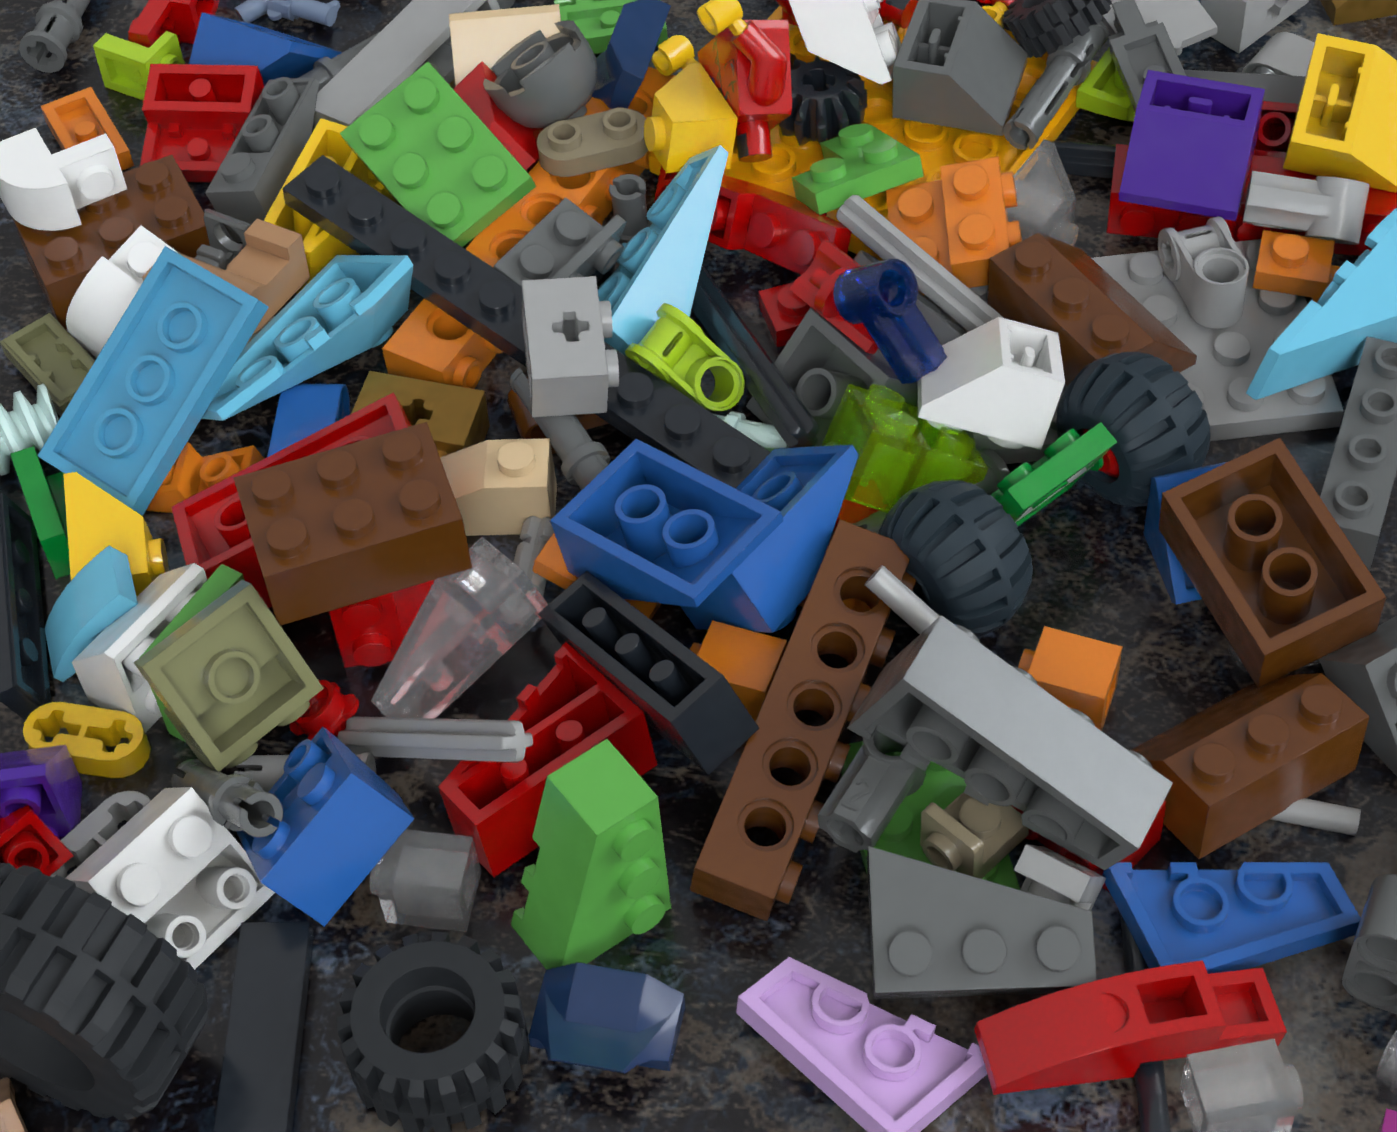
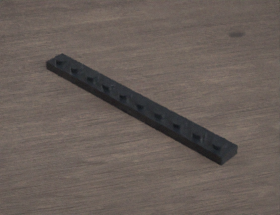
M324 155L319 157L282 188L286 205L360 255H407L413 263L411 289L526 367L522 327V287ZM604 342L605 350L615 349L606 342ZM616 350L619 366V386L608 387L607 413L594 414L631 439H638L733 488H736L771 453Z

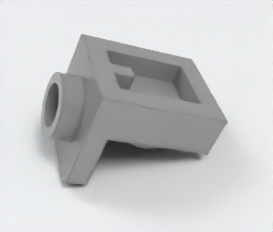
M1025 845L1014 871L1026 876L1020 889L1021 891L1089 911L1092 910L1106 880V877L1044 846Z

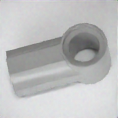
M1252 171L1242 223L1305 232L1307 237L1333 240L1338 244L1358 245L1370 185L1365 182L1338 177L1317 176L1315 180Z

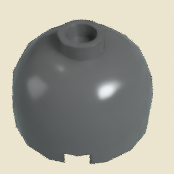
M563 20L554 23L560 33L548 38L544 36L541 30L529 35L512 47L493 65L491 69L497 76L495 83L484 79L483 86L497 107L513 121L524 127L544 129L557 121L584 116L587 111L585 104L593 95L598 78L597 59L590 44L574 21Z

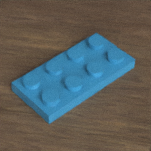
M165 246L48 437L38 457L65 474L77 472L143 516L269 307L255 297Z

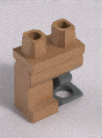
M205 209L204 222L210 246L202 244L197 249V256L195 258L181 253L178 254L255 297L269 307L253 333L255 334L267 324L310 278L302 234L258 218L252 224L211 209ZM220 224H225L236 231L243 244H238L228 238L222 231ZM151 268L142 276L143 281L145 280Z

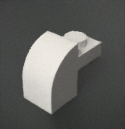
M36 128L0 141V198L9 214L17 222L29 228L56 231L82 225L77 209L127 190L115 148L106 133L52 155Z
M142 225L109 260L102 256L80 284L68 308L66 316L67 332L96 358L142 285V276L154 265L163 248L166 246L177 252Z

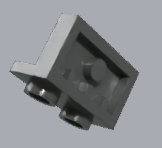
M564 198L508 251L493 268L521 287L522 280L590 277L596 271L605 274L617 262L624 250V246L619 241L627 221L617 214L603 227L569 199Z

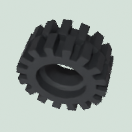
M1016 0L1008 6L1009 10L1004 12L1003 20L1019 45L1027 52L1028 58L1033 56L1039 58L1046 52L1048 55L1056 52L1062 44L1065 47L1074 42L1073 38L1078 35L1083 36L1089 32L1090 29L1088 27L1098 24L1103 19L1101 15L1109 12L1112 0Z

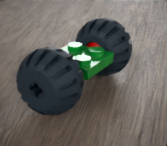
M1122 352L1100 358L1085 366L1065 389L1057 409L1056 427L1058 439L1043 452L1045 456L1032 466L1028 462L1020 465L997 484L998 490L991 495H987V492L980 487L961 480L934 481L913 489L903 495L886 514L878 534L893 539L910 559L906 572L916 579L913 593L939 616L942 615L953 624L967 628L976 637H981L995 631L1007 623L1020 608L1032 581V558L1022 533H1019L1017 527L1071 489L1080 479L1088 486H1092L1093 491L1106 500L1127 507L1148 505L1151 477L1202 467L1210 445V424L1206 411L1201 408L1203 403L1196 391L1190 389L1187 385L1189 382L1179 371L1174 372L1173 367L1169 363L1151 354Z

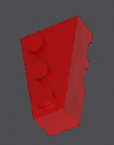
M567 642L554 654L556 665L538 686L528 684L516 697L519 707L508 720L520 721L523 724L524 732L531 733L533 737V746L526 747L524 759L518 763L460 761L438 786L457 840L493 877L539 847L532 836L548 775L605 739L612 743L640 777L657 766L644 712Z

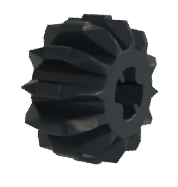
M817 55L814 61L809 63L798 59L794 60L791 69L792 112L789 117L778 124L781 127L782 136H796L799 146L809 141H818L820 144L838 137L839 131L843 128L862 123L865 108H867V90L859 74L830 61H821Z

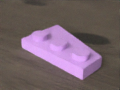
M790 957L738 996L736 1013L867 1132H921L987 1075L979 1045L972 1043L969 1049L961 1047L934 1034L936 1025L912 1014L907 1021L870 1004L867 993Z

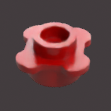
M318 680L324 689L309 700L310 706L308 710L297 720L290 723V730L297 736L305 734L309 740H312L319 730L324 727L337 737L339 731L345 730L347 720L357 712L359 708L358 698L354 694L343 695L340 693V687L334 682Z

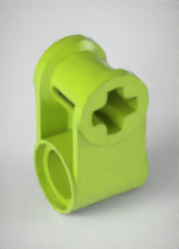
M663 303L656 311L657 321L638 344L631 343L625 350L626 356L706 410L725 411L731 409L740 401L744 393L745 380L742 370L736 362L732 361L705 336L694 320L678 308ZM710 369L714 375L715 389L712 395L706 398L702 393L700 385L704 372Z

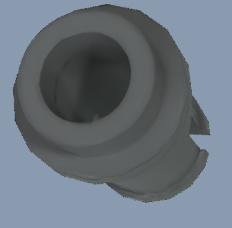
M633 174L620 175L613 179V185L610 184L609 186L613 217L618 214L627 221L619 241L620 244L623 242L628 243L640 230L650 227L652 224L646 217V183L641 177Z

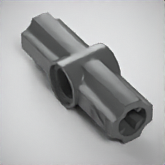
M876 730L870 740L863 737L862 747L818 814L819 827L827 832L836 844L855 853L859 850H868V846L874 847L904 798L915 793L923 785L926 777V771L905 761L900 756L885 755L889 752H902L905 746Z

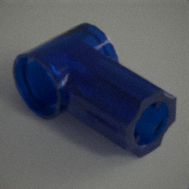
M888 259L847 269L838 276L833 293L839 314L852 324H864L901 384L917 382L926 374L937 370L947 358V355L915 304L918 295L917 280L913 270L906 262L900 259Z

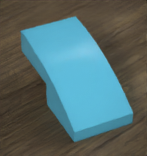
M110 545L76 574L65 587L48 616L45 625V635L53 677L61 682H64L76 673L72 661L106 627L138 604L128 556Z

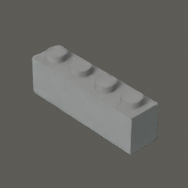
M412 0L317 93L314 127H316L320 118L349 126L428 61L445 81L450 84L455 77L449 14L498 10L500 7L497 0Z

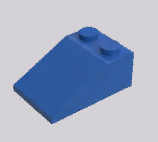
M635 439L550 520L567 570L574 576L579 578L588 571L623 599L697 608L784 520L781 511Z
M853 445L774 449L735 488L781 511L784 521L697 608L680 606L696 629L708 630L713 620L755 632L773 633L782 629L794 619L797 614L796 607L809 594L824 559L859 456Z

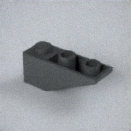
M281 77L268 80L205 192L216 212L252 224L257 218L264 221L312 134L319 86L316 77ZM224 224L233 241L242 242L237 232Z

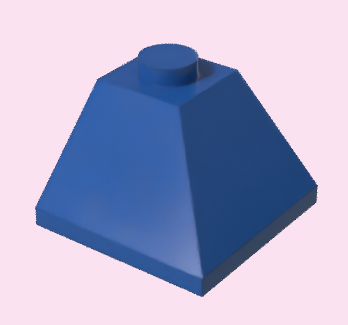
M202 12L189 64L258 66L265 87L268 80L281 77L299 78L313 70V64L324 56L332 59L342 52L260 25Z

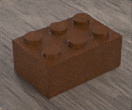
M173 155L147 162L137 168L123 172L127 190L77 209L82 225L64 230L44 231L24 226L13 218L28 262L56 320L66 331L68 308L86 275L102 256L109 260L140 225L178 253L191 258L197 256L196 251L202 244L210 246L204 222V212Z
M427 422L234 477L275 617L280 626L472 568L463 518Z
M1281 438L1162 493L1159 530L1258 688L1377 631L1386 596Z

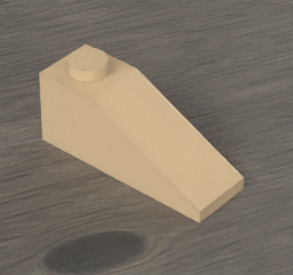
M550 438L486 440L440 457L463 518L466 536L521 534L523 523L528 517L536 516L541 519L549 517L552 519L555 516L557 483Z

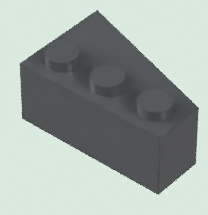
M868 846L867 876L873 999L1051 994L1097 980L1092 911Z

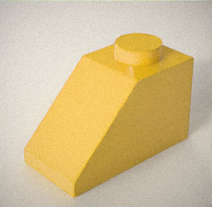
M690 63L654 94L652 116L647 117L644 123L645 144L650 152L653 151L666 173L679 172L689 158L719 145L729 152L725 169H731L738 118L701 63Z
M77 472L63 474L71 580L85 565L109 545L128 556L136 597L160 574L169 571L164 541L162 538L153 539L142 515Z

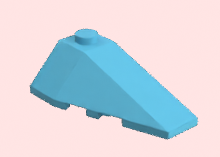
M721 145L688 159L648 210L646 217L652 223L651 226L640 230L628 243H622L624 250L617 260V263L620 265L598 289L599 301H610L612 311V338H604V342L625 356V350L631 343L638 344L657 321L656 311L663 303L678 308L690 317L729 153Z
M1397 208L1368 235L1365 245L1372 250H1365L1354 264L1346 260L1337 270L1333 281L1325 289L1318 302L1316 303L1311 300L1269 347L1246 391L1247 395L1258 400L1359 365L1367 336L1397 343Z
M336 255L244 347L201 419L224 421L386 341L393 332L392 326L408 311L413 263L407 255Z

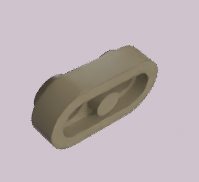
M614 108L595 114L557 121L545 127L538 135L537 149L540 165L549 174L559 177H571L637 161L648 151L644 140V123L646 118L638 111L632 109Z

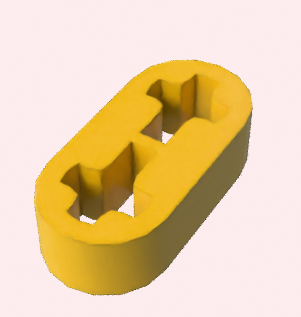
M51 702L39 706L30 713L24 722L23 735L29 749L66 745L78 773L106 778H125L142 769L150 756L151 748L141 721L134 715L124 711L66 702ZM61 728H66L68 734L58 733ZM45 737L54 738L52 742H46ZM121 738H128L129 744L119 743ZM105 746L116 747L114 752H108Z

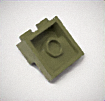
M244 580L239 581L134 662L135 666L166 707L163 710L199 761L216 771H221L224 767H235L247 760L256 751L258 740L276 726L288 725L301 717L310 706L309 700L324 689L253 585Z

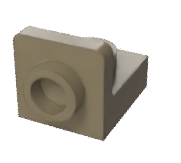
M962 793L944 810L931 802L921 812L920 846L925 856L933 865L982 879L1028 836L1029 828L1022 825V814L1011 805L998 806L989 803L987 806Z

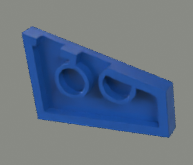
M1117 862L1104 870L1102 876L1106 877L1104 883L1149 969L1203 960L1208 974L1246 970L1355 936L1361 919L1328 862H1243L1239 870H1198L1196 862H1170L1167 870H1133L1131 862Z

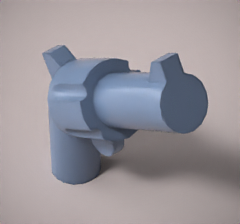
M246 0L234 7V10L239 20L251 23L267 13L272 21H277L281 18L294 21V19L300 17L332 26L336 21L337 12L341 6L337 0L327 4L315 0Z

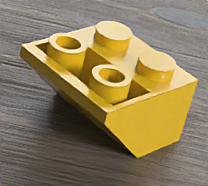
M1317 33L1283 169L1315 176L1357 180L1368 183L1371 188L1397 193V60L1377 45Z

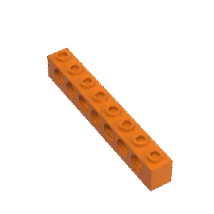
M648 66L645 77L628 109L638 111L645 118L652 116L654 94L676 75L665 76L657 69ZM592 97L585 105L587 111L584 116L611 109L603 100ZM648 150L642 158L631 163L571 177H559L549 174L541 167L538 161L528 173L536 187L480 232L466 247V250L491 267H494L508 251L564 198L569 199L602 225L604 219L613 209L612 198L609 192L610 184L613 185V179L625 174L640 176L645 169H649L648 155L651 152ZM425 298L382 348L388 374L475 389L482 372L496 354L503 352Z

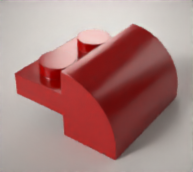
M150 64L142 107L148 124L140 166L147 162L173 155L187 182H212L264 88L258 66Z

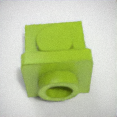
M168 31L164 32L149 48L107 33L93 45L104 86L143 101L150 64H185L178 36Z

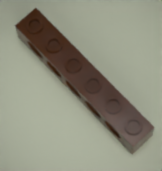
M841 519L839 520L756 719V724L760 729L746 743L695 865L690 891L764 921H768L776 900L789 904L804 866L792 861L800 839L813 843L819 829L818 814L825 804L816 800L824 779L833 783H837L851 747V745L839 740L847 721H852L872 688L869 685L863 684L869 665L872 664L879 668L883 667L896 634L895 630L885 627L892 609L868 589L865 583L883 565L912 592L916 584V579L906 572L910 559L893 539ZM859 599L865 602L871 610L866 612L853 611L843 603V600ZM829 653L836 654L844 658L849 666L840 669L832 668L824 664L819 656ZM801 710L815 711L822 715L826 724L815 727L808 726L802 723L795 713ZM781 767L795 770L804 782L794 786L783 785L773 778L771 771ZM763 826L775 832L780 842L768 847L759 846L748 838L745 831L752 827Z

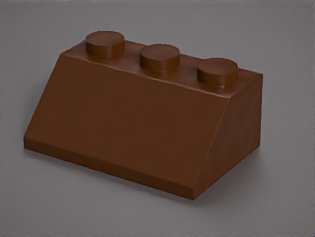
M1038 232L990 258L987 304L1005 319L1058 332L1065 385L1067 387L1085 366L1114 353L1141 352L1151 354L1169 363L1173 367L1174 372H1182L1196 364L1197 355L1082 249Z
M1322 673L1284 675L1259 688L1254 682L1131 750L1144 756L1150 762L1153 769L1173 782L1165 798L1167 804L1163 824L1198 859H1201L1285 811L1294 802L1313 795L1355 771L1370 716Z

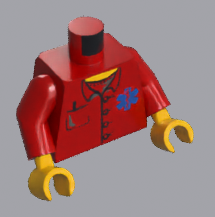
M710 0L698 8L697 15L704 28L716 36L698 51V61L694 59L695 53L689 39L682 35H675L658 45V51L652 55V63L665 76H670L680 68L684 69L690 63H701L738 118L736 141L739 161L759 162L772 158L770 130L789 117L792 112L788 20H743V11L738 0Z

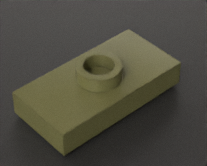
M50 313L0 341L5 356L36 390L37 385L44 384L47 387L56 412L62 416L95 360Z

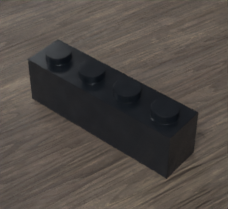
M588 571L582 574L538 613L561 646L565 642L571 645L644 712L646 722L651 728L708 775L723 761L732 756L745 741L760 729L720 672Z

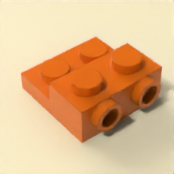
M999 157L940 166L941 180L886 190L888 220L968 288L988 285L990 258L1022 241L1019 220L1008 221L1007 208L1018 206L1013 171L1002 173ZM893 268V271H894L896 274H898V275H899L901 278H903L907 283H909L912 287H914L918 292H920L922 295H924L920 290H918L914 285H912L907 279H905L901 274H899V273Z

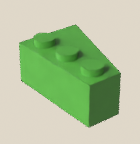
M605 739L548 775L532 836L540 850L536 866L532 864L524 869L521 883L529 891L525 909L522 907L515 910L511 922L513 929L546 970L576 962L588 964L631 934H642L649 931L659 923L665 912L671 909L658 796L612 743Z

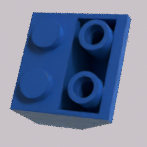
M322 727L312 740L306 739L293 749L285 762L284 774L269 790V793L279 799L283 807L282 821L271 816L267 820L268 823L277 827L275 832L266 837H254L248 835L243 830L236 832L259 881L325 927L411 824L414 817L396 791L334 734Z

